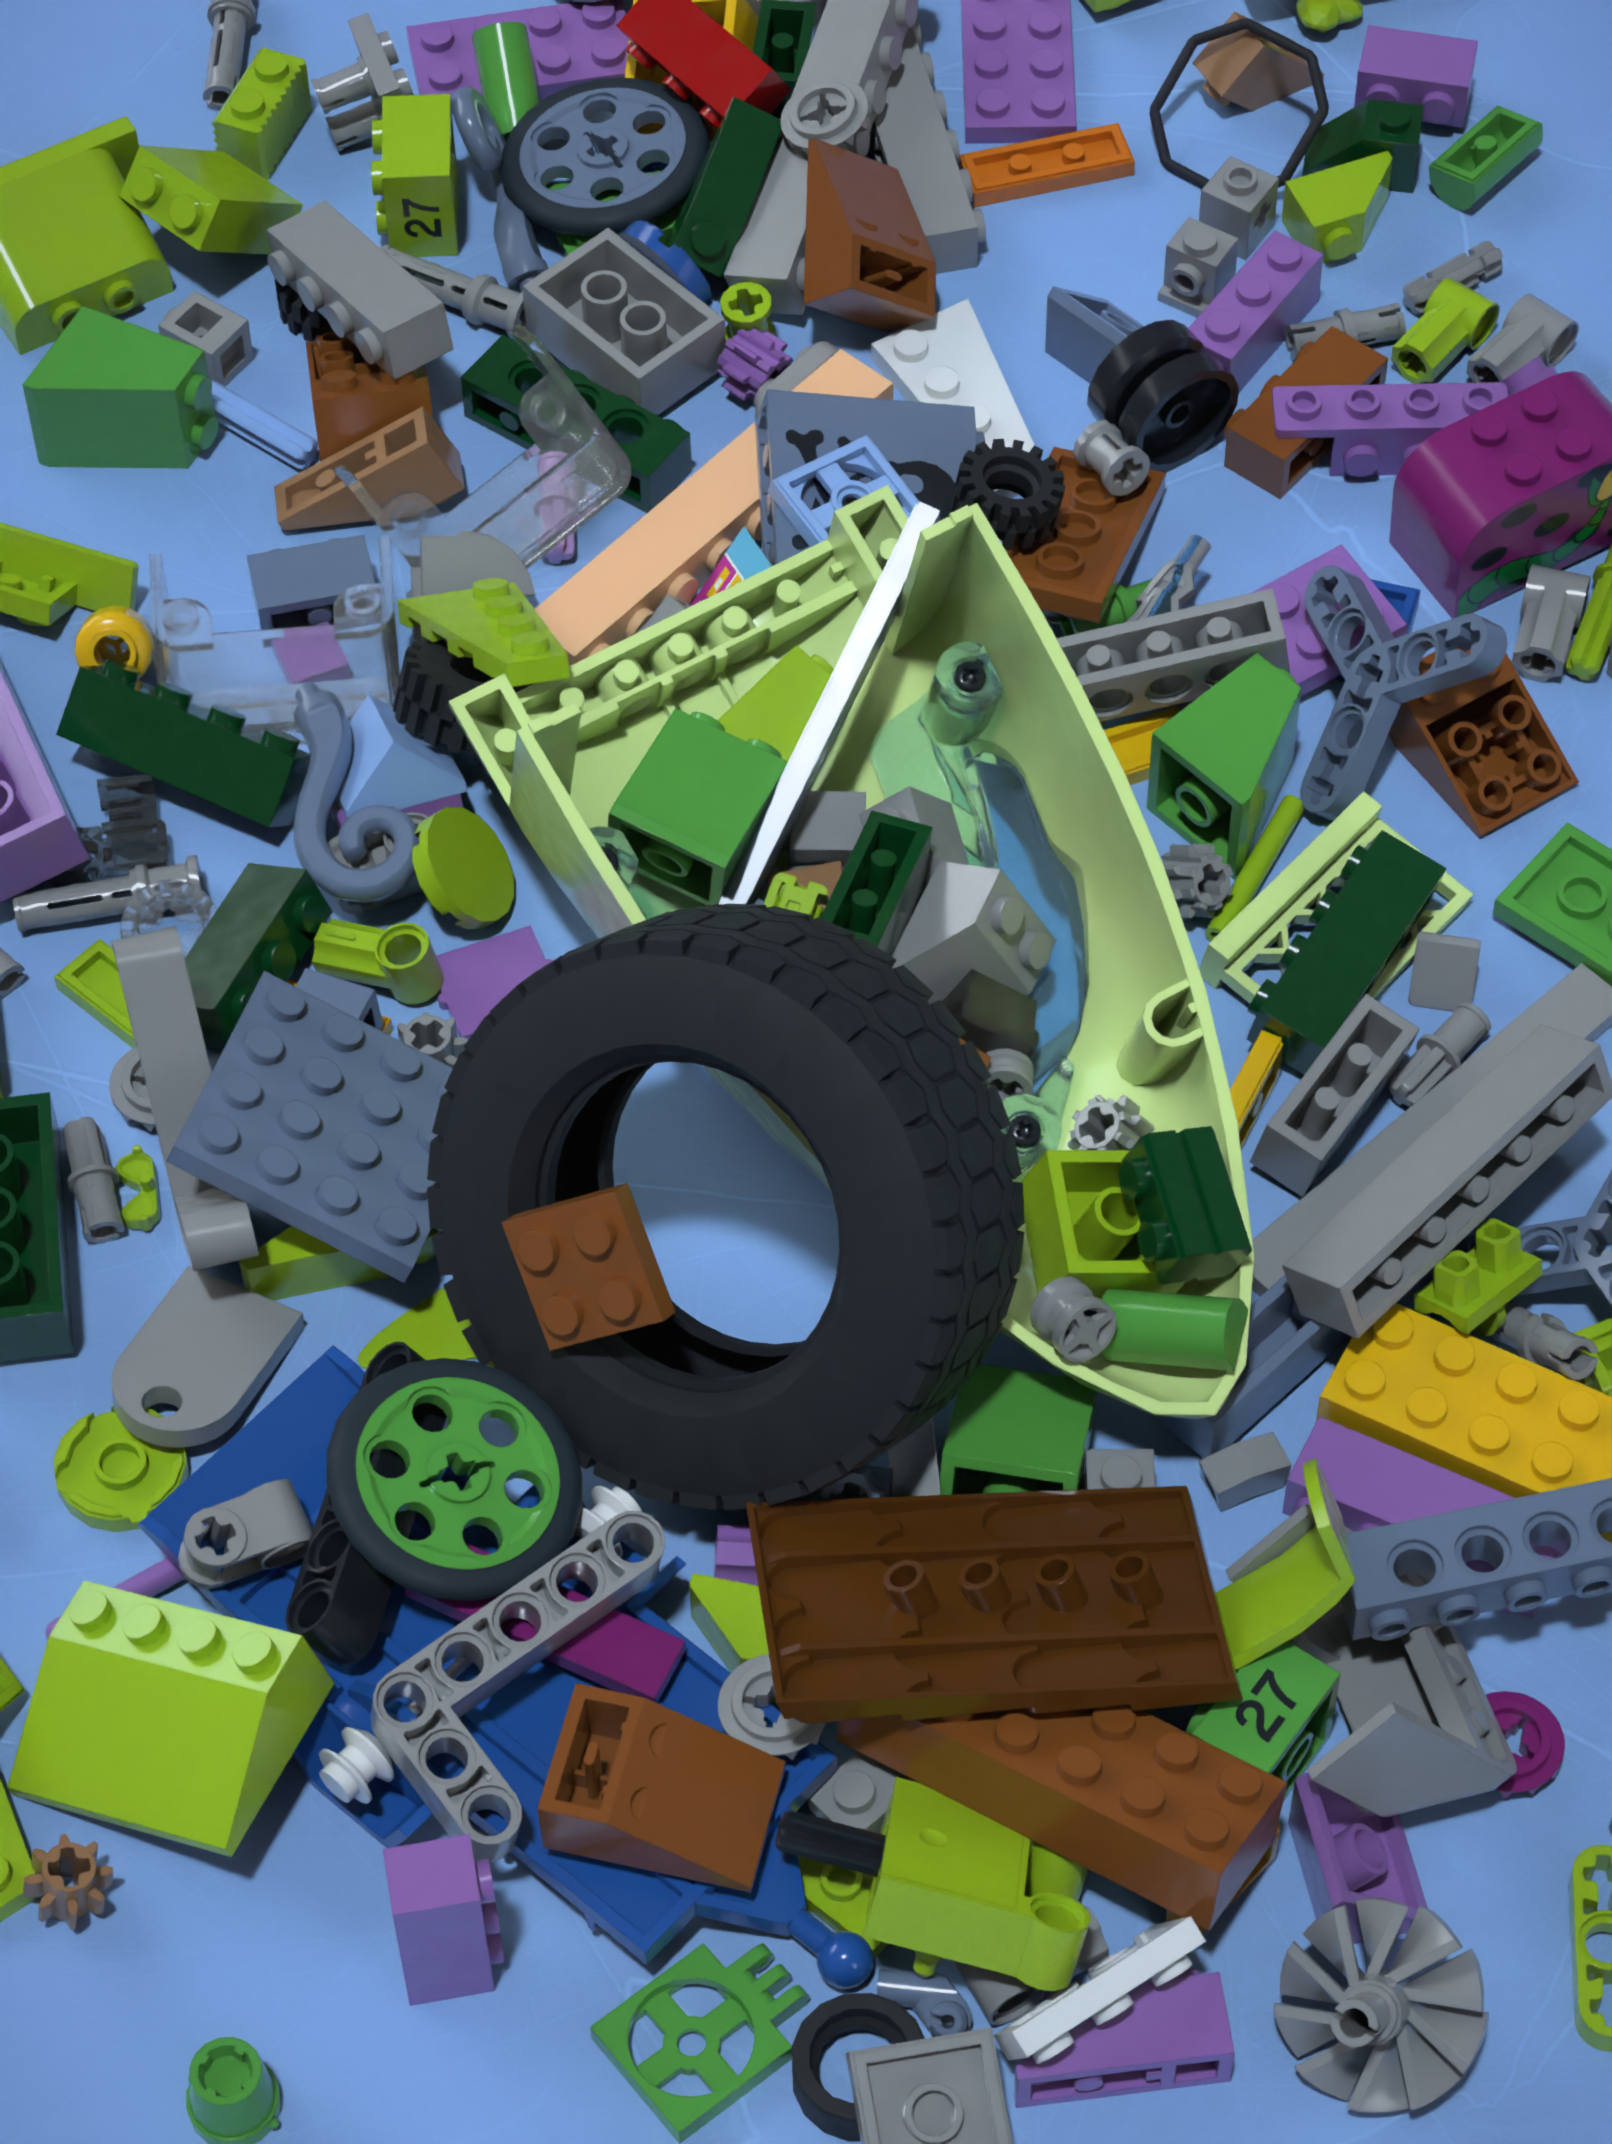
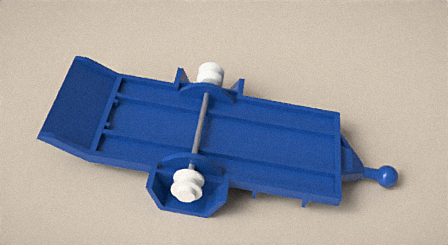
M331 1346L140 1521L138 1526L180 1569L178 1562L179 1551L183 1542L186 1524L193 1514L203 1508H209L242 1496L265 1483L288 1479L293 1484L313 1530L327 1489V1448L336 1421L353 1396L359 1392L365 1372L337 1347ZM449 1466L441 1480L444 1483L454 1481L458 1485L459 1490H463L470 1477L467 1474L455 1475L451 1466ZM532 1485L516 1502H513L511 1499L509 1500L521 1508H531L540 1503V1496L537 1488ZM595 1486L591 1491L595 1506L588 1510L582 1501V1509L575 1533L566 1549L618 1514L625 1511L642 1512L639 1504L630 1494L619 1487H614L610 1490L603 1486ZM419 1512L416 1513L408 1538L418 1541L426 1539L431 1535L429 1521ZM471 1525L463 1530L464 1542L490 1554L498 1550L497 1537L487 1527ZM201 1541L200 1549L211 1547L209 1541ZM623 1541L613 1547L616 1554L622 1560L630 1563L645 1560ZM225 1547L213 1549L216 1556L223 1555ZM676 1556L658 1569L655 1579L646 1588L618 1606L615 1610L686 1641L685 1653L661 1695L658 1704L727 1734L724 1729H721L718 1698L721 1687L731 1672L645 1606L687 1564ZM304 1557L279 1568L265 1569L225 1584L222 1587L212 1589L197 1588L224 1616L290 1632L285 1622L286 1612ZM568 1579L566 1582L563 1581L559 1584L588 1598H591L593 1595L591 1588L585 1582L577 1579ZM394 1582L375 1643L367 1655L358 1663L346 1668L338 1667L311 1647L335 1684L293 1753L310 1784L386 1848L396 1847L401 1844L433 1813L376 1738L371 1727L373 1694L377 1683L387 1673L461 1623L457 1619L406 1597L405 1588ZM453 1658L442 1666L445 1673L451 1679L459 1682L470 1681L480 1674L477 1665L466 1658ZM543 1659L459 1718L515 1792L522 1807V1820L514 1848L504 1858L506 1859L512 1853L584 1913L590 1930L594 1931L600 1926L647 1965L697 1915L786 1937L791 1934L817 1955V1967L820 1975L827 1983L836 1988H854L862 1984L869 1977L874 1963L873 1952L869 1943L855 1932L839 1931L834 1933L806 1910L799 1858L797 1855L782 1852L776 1848V1836L784 1813L790 1810L797 1811L837 1770V1756L820 1742L817 1745L810 1743L797 1752L793 1760L786 1755L775 1756L786 1761V1768L751 1892L543 1848L537 1808L575 1683L611 1691L614 1690ZM406 1697L393 1699L384 1707L387 1714L399 1722H411L423 1713L419 1704ZM771 1704L767 1707H756L764 1710L767 1727L772 1728L773 1723H777L781 1712ZM439 1753L432 1756L426 1762L429 1770L435 1776L443 1779L457 1777L465 1770L462 1761L449 1753ZM490 1809L479 1810L469 1817L470 1820L490 1836H495L507 1828L504 1818L498 1812Z

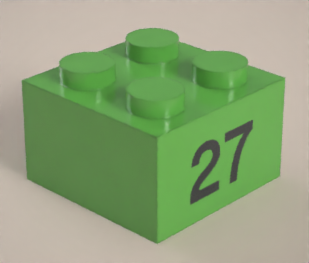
M1289 1641L1236 1670L1243 1699L1200 1704L1186 1729L1187 1733L1286 1781L1287 1786L1284 1800L1294 1788L1295 1779L1305 1773L1330 1738L1341 1675L1337 1670Z

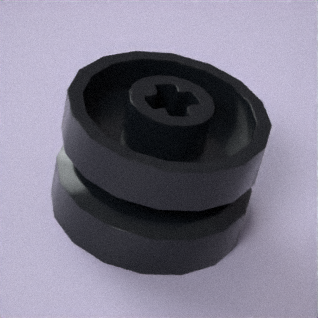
M1175 320L1155 321L1132 332L1106 356L1098 366L1089 385L1087 405L1097 421L1107 420L1110 424H1114L1121 431L1122 440L1128 446L1139 447L1149 456V469L1167 471L1191 461L1214 442L1226 427L1237 406L1239 387L1230 371L1216 357L1207 354L1203 343L1186 325Z

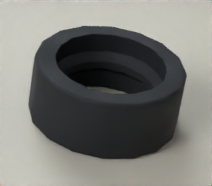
M873 1993L843 1994L821 2003L802 2021L792 2044L793 2092L803 2114L824 2133L846 2141H861L854 2103L832 2096L824 2089L817 2075V2061L822 2048L830 2040L848 2032H870L887 2038L893 2044L925 2039L917 2020L897 2002Z

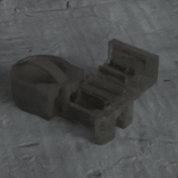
M141 774L97 779L101 811H108L109 822L101 823L102 829L101 826L77 827L88 853L93 854L95 857L90 864L82 869L64 871L48 879L47 882L53 888L129 875V869L135 868V865L145 864L148 869L171 865L169 856L170 843L166 824L157 818L156 792L152 776ZM157 828V833H152V829Z

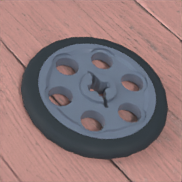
M625 77L595 79L569 86L554 93L525 113L512 129L503 148L500 177L504 191L512 203L539 226L559 233L578 236H596L607 228L617 234L623 232L634 221L642 220L650 223L663 217L686 199L709 149L710 138L704 119L689 101L686 103L668 87L649 80ZM599 112H611L614 114L612 118L601 123L588 121L592 115ZM649 123L664 125L662 129L653 134L637 132L638 129ZM565 139L568 141L560 149L545 150L542 148L550 140ZM653 162L668 164L664 170L651 174L641 171L644 166ZM556 178L572 180L570 184L561 189L553 190L545 187L546 184ZM615 189L622 192L620 196L610 201L595 199L602 191Z

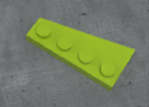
M487 578L474 582L472 589L397 600L399 623L408 628L419 626L420 624L421 636L431 642L445 638L447 640L448 652L458 658H473L474 667L492 678L505 674L512 687L570 678L568 654L515 582L509 583L508 580L502 578Z

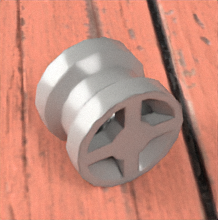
M1072 1276L1060 1277L1048 1283L1037 1294L1030 1311L1032 1327L1045 1340L1052 1341L1056 1350L1068 1361L1078 1363L1094 1358L1109 1345L1115 1334L1117 1324L1115 1312L1102 1299L1093 1297V1292L1079 1278Z

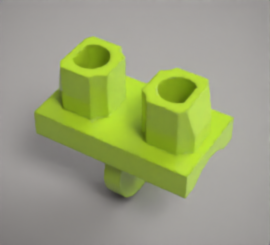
M1489 1218L1475 1229V1247L1467 1253L1461 1250L1450 1251L1433 1267V1279L1414 1293L1415 1310L1422 1314H1439L1449 1320L1455 1329L1465 1334H1469L1472 1331L1481 1336L1493 1335L1506 1322L1507 1315L1504 1305L1542 1276V1259L1521 1250V1232L1518 1228L1498 1219Z

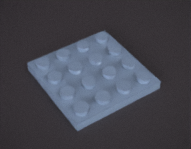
M264 971L166 1162L404 1283L412 1271L431 1230L427 1188L436 1182L427 1180L430 1141L438 1136L432 1133L441 1096L448 1091L444 1087L453 1068Z

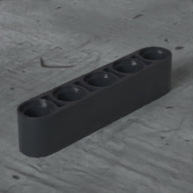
M393 1342L386 1345L370 1361L359 1391L383 1373L404 1364L425 1361V1359L404 1342ZM421 1403L412 1409L413 1419L422 1429L430 1432L443 1430L447 1416L437 1405ZM379 1449L370 1454V1463L373 1470L385 1478H397L406 1473V1465L403 1458L397 1452L390 1449ZM327 1488L287 1608L285 1622L290 1632L302 1635L310 1647L336 1666L346 1668L358 1663L373 1647L380 1630L394 1581L374 1569L350 1543L334 1514ZM406 1510L395 1515L397 1530L406 1538H409L417 1511Z

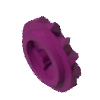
M1509 1691L1486 1694L1506 1740L1510 1735L1515 1736L1520 1728L1523 1729L1518 1750L1523 1756L1512 1753L1517 1765V1771L1495 1790L1499 1791L1504 1799L1517 1792L1528 1791L1531 1795H1534L1541 1785L1549 1779H1555L1563 1760L1565 1739L1559 1721L1544 1704L1525 1694Z

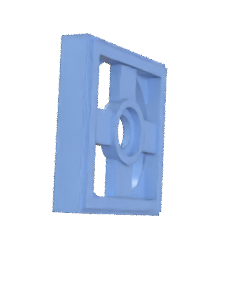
M868 435L772 480L768 490V494L809 547L828 538L827 531L830 530L834 511L843 507L842 500L847 497L860 499L889 485L908 519L915 505L920 503ZM843 470L862 473L875 480L867 484L850 480ZM816 477L831 497L828 503L810 511L802 501L801 493L805 486Z

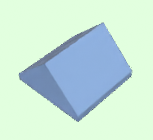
M370 694L367 695L349 722L352 734V757L336 797L345 818L347 819L355 811L364 807L383 805L393 806L401 810L467 792L465 780L450 752L447 751L446 745L438 743L433 746L423 741L424 734L412 735L405 730L406 723H398L395 719L396 712H393V707Z

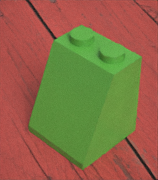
M85 306L80 308L22 384L38 461L40 464L48 467L188 469L202 449L206 450L212 445L218 432L219 422L218 418L215 417L211 394L212 380L208 376L204 350Z
M1255 653L1152 733L1147 809L1191 845H1214V854L1222 856V863L1231 866L1233 875L1230 877L1234 880L1255 847L1292 767L1301 687L1290 673L1283 668L1273 666L1258 653Z
M675 708L609 812L607 847L615 852L618 863L705 905L718 904L788 761L782 759L780 752L764 741L749 739L746 742L725 732L724 726L707 714L692 712L689 715Z
M980 1364L957 1394L942 1453L939 1482L940 1495L1083 1490L1086 1449H1090L1097 1391L1081 1385L1071 1377Z

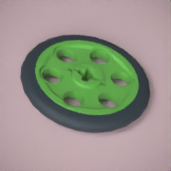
M439 1358L407 1363L383 1373L357 1392L336 1421L327 1448L326 1484L337 1520L350 1543L372 1567L404 1588L439 1599L475 1601L499 1597L564 1552L574 1536L582 1509V1472L573 1441L558 1415L533 1389L510 1374L476 1361ZM421 1403L437 1405L446 1414L448 1427L439 1432H430L422 1429L413 1419V1407ZM488 1418H498L507 1422L513 1430L514 1442L504 1447L493 1446L486 1442L479 1430L480 1422ZM379 1449H390L397 1452L403 1458L406 1465V1473L397 1478H385L373 1470L370 1463V1454ZM451 1466L455 1475L467 1474L470 1477L463 1490H459L458 1485L454 1481L444 1483L441 1480L447 1467ZM514 1478L530 1481L539 1492L540 1503L531 1508H521L514 1505L505 1493V1483ZM406 1510L421 1513L429 1521L431 1535L426 1539L418 1541L404 1537L397 1530L395 1515ZM471 1525L487 1527L497 1537L498 1550L490 1555L474 1553L466 1546L463 1540V1530Z

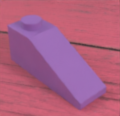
M1187 1969L1158 1987H1155L1152 1980H1149L1128 1993L1134 2003L1120 2014L1100 2025H1096L1091 2017L1069 2031L1074 2042L1057 2055L1040 2064H1036L1032 2056L1015 2066L1014 2100L1016 2108L1230 2082L1235 2052L1220 1972L1201 1974L1198 1970Z

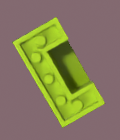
M127 116L0 167V326L19 355L56 341L82 306L113 317L174 291L170 269L142 212L119 197L139 148L136 129Z

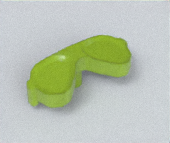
M135 1145L132 1148V1153L122 1157L116 1165L119 1181L129 1188L140 1192L122 1208L121 1218L124 1225L130 1229L148 1231L161 1218L157 1173L152 1158L143 1152L140 1145Z

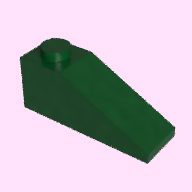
M734 96L732 97L667 238L666 247L670 248L673 244L678 248L681 247L700 271L710 277H721L743 230L782 130L781 119Z

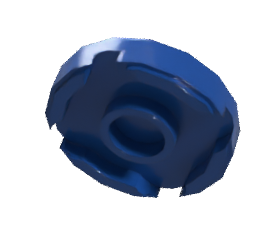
M640 220L634 221L620 234L623 240L710 308L712 307L713 302L710 299L712 296L711 288L704 275L681 247L678 248L673 244L668 248L658 241L663 235L661 229L647 221Z

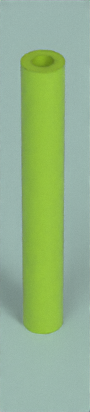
M1293 795L1283 797L1232 884L1233 891L1231 897H1225L1222 901L1223 907L1217 910L1205 930V935L1210 941L1251 903L1305 810L1302 800Z

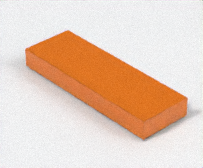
M1119 123L961 154L958 167L959 170L967 168L969 171L973 189V201L971 203L973 208L1133 176L1135 160Z

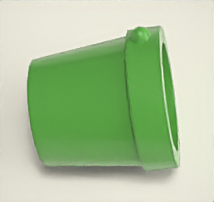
M222 2037L205 2043L195 2053L189 2066L186 2110L195 2132L208 2144H254L261 2141L272 2129L278 2127V2117L281 2112V2092L273 2071L263 2063L257 2051L249 2043L235 2037Z

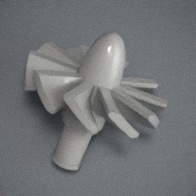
M1377 1897L1356 1900V1906L1368 1961L1366 1974L1359 1968L1346 1905L1337 1907L1320 1916L1305 1930L1303 1935L1347 1978L1349 1985L1347 1989L1341 1987L1295 1941L1286 1952L1280 1975L1281 1995L1336 2003L1338 2005L1335 2010L1338 2013L1274 2003V2015L1284 2040L1297 2058L1334 2038L1340 2041L1336 2045L1295 2066L1298 2073L1313 2086L1334 2097L1349 2101L1346 2108L1357 2112L1382 2113L1408 2108L1412 2111L1431 2103L1455 2086L1465 2076L1466 2070L1481 2047L1489 2021V2012H1483L1484 1985L1481 1968L1471 1948L1411 1980L1409 1976L1463 1948L1450 1927L1435 1912L1426 1907L1419 1906L1392 1968L1385 1970V1961L1410 1907L1390 1899Z

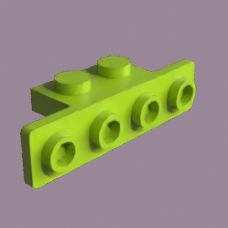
M0 522V612L16 616L17 620L25 625L50 626L75 605L94 611L112 605L129 607L135 611L139 570L136 562Z

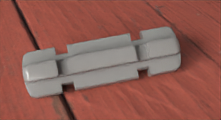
M1483 241L1468 250L1469 256L1466 253H1461L1427 272L1426 276L1428 279L1420 276L1407 283L1403 287L1404 298L1402 299L1406 308L1410 307L1415 315H1422L1434 289L1445 278L1450 277L1470 288L1480 282L1478 276H1480L1481 280H1485L1494 275L1503 267L1501 261L1503 257L1502 252L1499 248H1495L1491 241Z

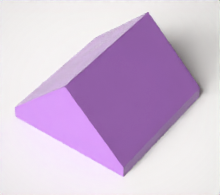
M1304 1773L1295 1779L1288 1825L1316 1919L1337 1907L1346 1905L1353 1943H1362L1364 1941L1356 1900L1375 1897L1384 1898L1410 1907L1398 1935L1408 1933L1419 1906L1428 1907L1400 1815L1381 1817L1373 1812L1365 1814L1358 1810L1347 1798L1312 1781L1309 1773Z

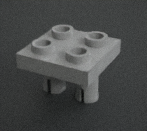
M369 13L348 20L360 54L357 57L358 63L319 79L311 80L324 114L371 96V101L332 117H325L338 151L372 138V120H382V96L414 95L404 69L399 68L393 71L391 65L398 63L399 59L388 31L377 34Z

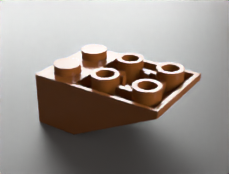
M816 138L808 140L803 304L886 333L934 318L936 261L898 169Z
M333 331L319 335L317 341L306 342L320 461L422 406L433 419L425 364L394 380L376 363L369 364L361 355L358 347L346 336L340 338Z
M1435 652L1421 659L1419 665L1420 676L1431 668L1435 660ZM1507 653L1501 664L1486 676L1401 703L1388 734L1399 752L1478 838L1579 782Z
M575 1683L537 1808L543 1848L751 1892L785 1772L786 1761L645 1697Z

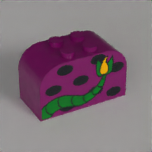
M1576 371L1553 375L1454 422L1422 442L1400 468L1393 487L1389 543L1452 619L1470 614L1526 587L1532 564L1560 570L1612 544V403L1587 375Z

